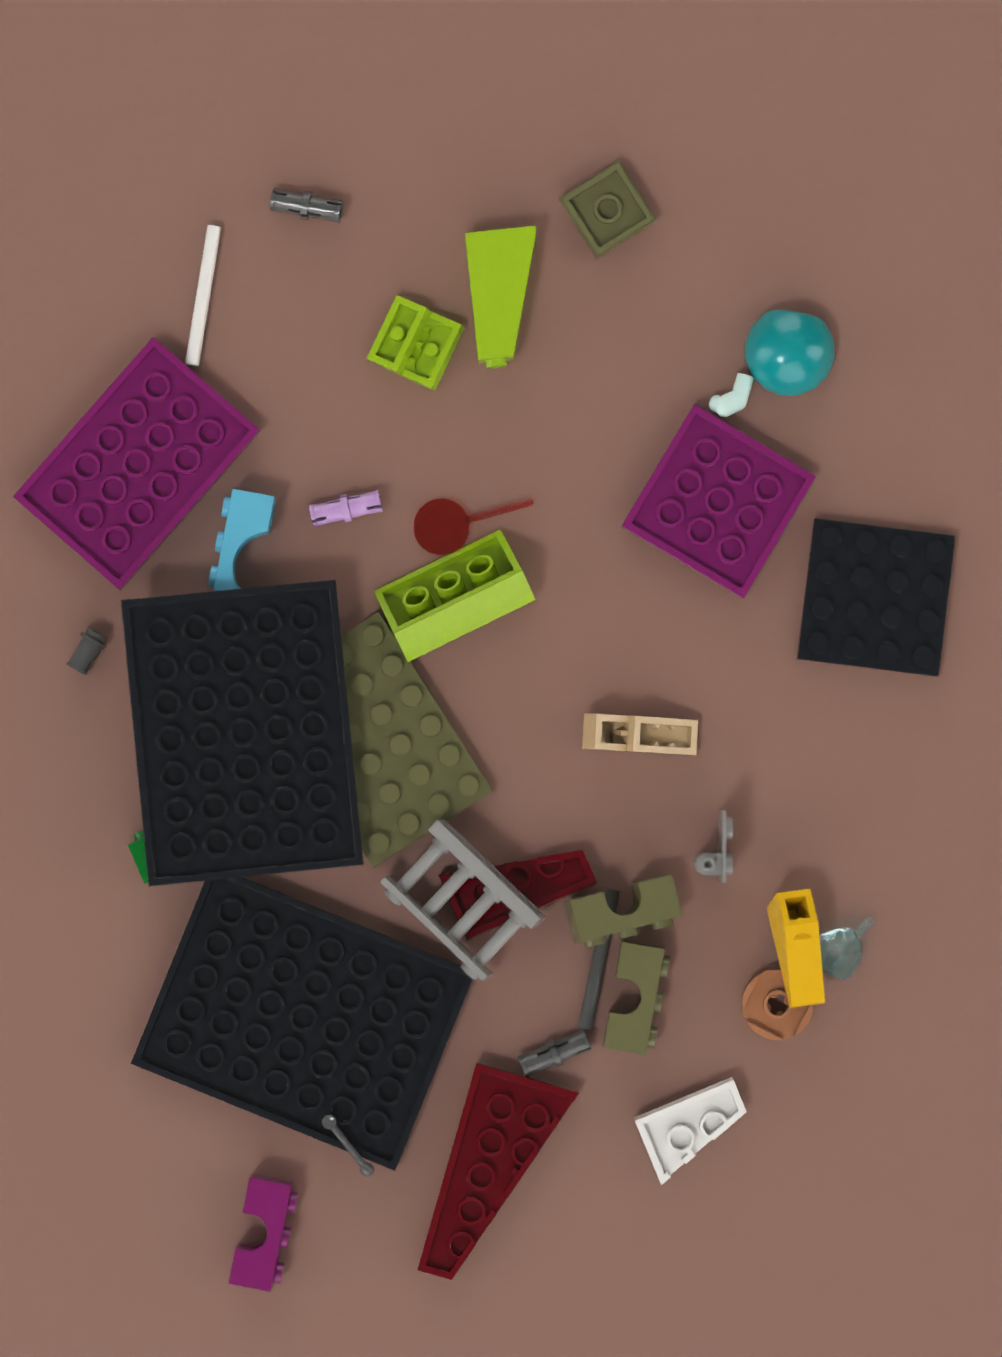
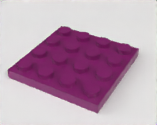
M694 404L621 527L743 599L816 476Z

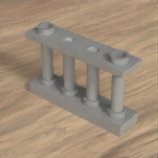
M439 819L428 829L435 836L432 839L433 844L399 881L393 876L384 877L380 883L387 888L384 894L397 906L403 904L463 962L460 966L468 976L474 980L478 978L482 981L488 980L494 974L485 966L520 927L537 928L546 916L446 820ZM451 852L460 860L457 864L459 868L423 906L409 890L443 853L448 854ZM476 876L486 885L483 888V895L448 930L434 915L468 878L473 879ZM502 901L511 909L509 913L510 918L474 955L460 939L495 902L499 904Z

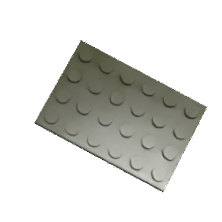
M379 612L341 635L362 851L373 868L429 832L428 829L437 820L444 819L447 821L493 792L410 661H407L398 641Z

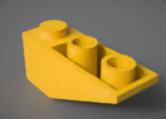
M811 889L776 893L766 909L790 1008L823 1004L825 1003L819 923Z

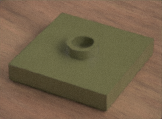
M619 161L559 198L560 203L596 259L657 221Z

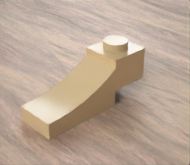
M584 713L582 749L696 755L698 720Z

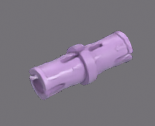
M379 490L350 497L347 494L339 496L340 499L309 505L313 526L317 527L345 520V523L352 522L355 517L383 512Z

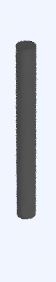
M606 888L605 897L608 907L615 913L620 891ZM611 935L605 936L606 943L594 946L578 1028L592 1030Z

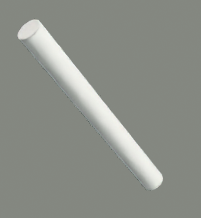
M207 225L185 365L199 367L221 227Z

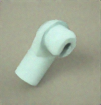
M737 373L731 392L722 396L714 395L710 399V411L713 414H718L719 417H728L744 409L754 377Z

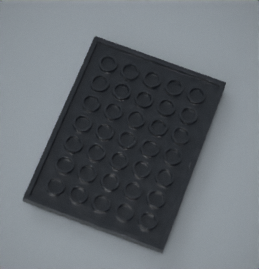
M336 580L121 600L149 886L363 865Z
M244 877L208 880L203 884L131 1064L347 1151L332 1130L326 1129L322 1125L323 1118L331 1114L336 1118L338 1128L362 1158L395 1171L472 978L463 971L459 964Z

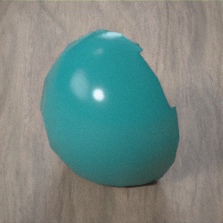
M770 310L765 312L749 330L744 343L745 361L752 377L765 390L780 396L802 395L817 388L829 375L835 360V341L828 325L816 316L788 310Z

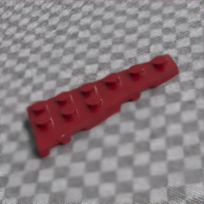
M476 1063L418 1265V1271L449 1280L453 1279L579 1092Z

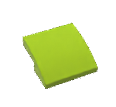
M396 295L366 359L408 380L436 391L465 327L431 312L422 305Z

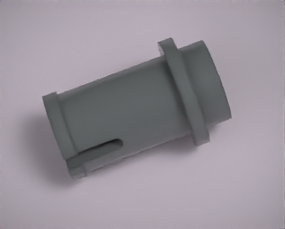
M89 627L85 633L81 632L80 636L83 638L67 662L68 666L87 675L100 649H105L106 645L104 642L107 639L104 635Z

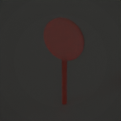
M434 499L424 504L417 512L413 523L414 535L419 545L426 551L435 555H448L459 550L464 545L469 535L471 522L532 506L534 502L532 499L467 516L465 510L456 502L449 499Z

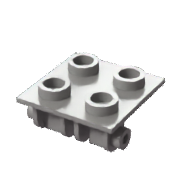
M718 810V853H701L694 860V867L697 872L704 875H718V881L726 883V875H732L733 855L726 853V839L733 838V818H726V810Z

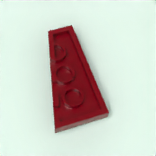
M583 850L494 866L538 909L597 884ZM454 873L438 875L442 885H444V883ZM476 876L473 879L468 878L449 899L458 921L484 893L483 888L486 885ZM502 901L499 904L495 902L465 934L466 940H471L502 926L510 918L509 913L511 909Z

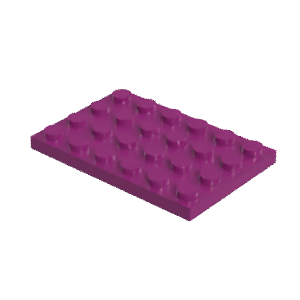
M152 337L13 497L115 587L122 590L258 435L260 430Z

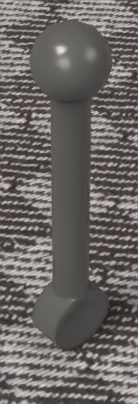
M331 1114L326 1115L322 1120L323 1127L332 1130L360 1166L361 1174L366 1177L371 1176L374 1172L373 1165L368 1162L366 1163L336 1125V1118Z

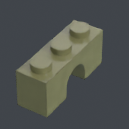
M672 874L631 883L634 902L631 909L624 915H618L608 907L604 892H597L563 901L573 942H584L587 948L606 943L605 936L618 933L619 939L640 934L639 927L652 924L653 930L674 925L672 918L683 915Z
M621 940L615 976L635 982L640 990V1000L636 1007L628 1012L609 1010L603 1041L604 1048L646 1055L647 1047L654 1048L657 1027L651 1026L654 1012L660 1013L664 993L657 991L660 977H667L670 957L664 956V948Z

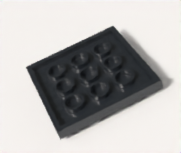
M815 518L813 520L797 659L938 677L955 536Z

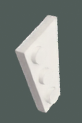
M730 1077L634 1117L661 1185L671 1178L670 1175L684 1163L687 1164L696 1156L695 1154L711 1140H715L747 1111L735 1082Z

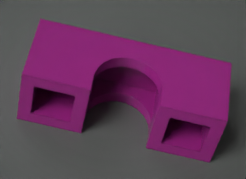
M255 1174L250 1176L242 1213L255 1215L262 1219L267 1227V1238L257 1246L241 1244L236 1246L228 1284L271 1292L273 1283L280 1284L284 1263L278 1262L280 1248L287 1249L291 1233V1227L285 1226L287 1213L294 1214L298 1198V1192L292 1191L294 1182Z

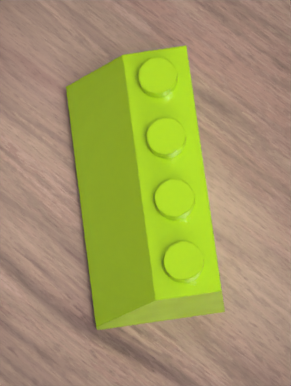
M501 529L374 591L408 662L536 600Z

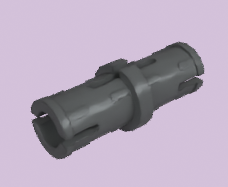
M274 188L271 194L270 211L300 215V218L308 220L311 217L340 223L342 218L343 200L314 196L313 192L305 191L303 194Z
M581 1029L556 1041L550 1039L546 1041L547 1045L519 1055L518 1059L525 1076L529 1077V1075L555 1064L556 1067L562 1066L563 1061L592 1049L584 1030Z

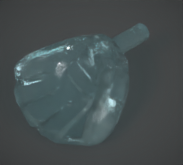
M867 917L854 931L846 927L831 930L820 935L822 970L824 973L834 976L839 980H847L852 976L862 960L863 944L860 936L874 924L870 917Z

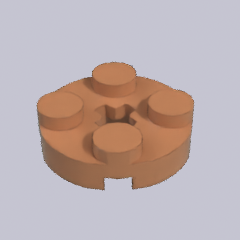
M781 969L762 971L748 982L743 991L741 1000L742 1014L749 1027L761 1037L770 1040L790 1038L803 1031L811 1019L813 1005L790 1008ZM778 994L783 995V1003L787 1005L786 1010H778L776 1014L770 1013L771 1005L767 1003L770 997L776 998Z

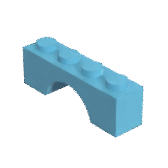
M232 489L231 497L225 496L221 517L227 518L225 531H218L215 544V552H220L218 566L212 565L208 582L209 587H214L213 591L241 589L235 574L238 555L251 540L270 534L277 500L274 496Z

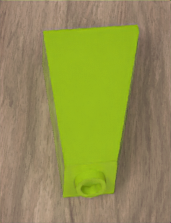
M536 226L465 233L478 364L486 363L487 369L506 367L507 361L514 360L536 241Z

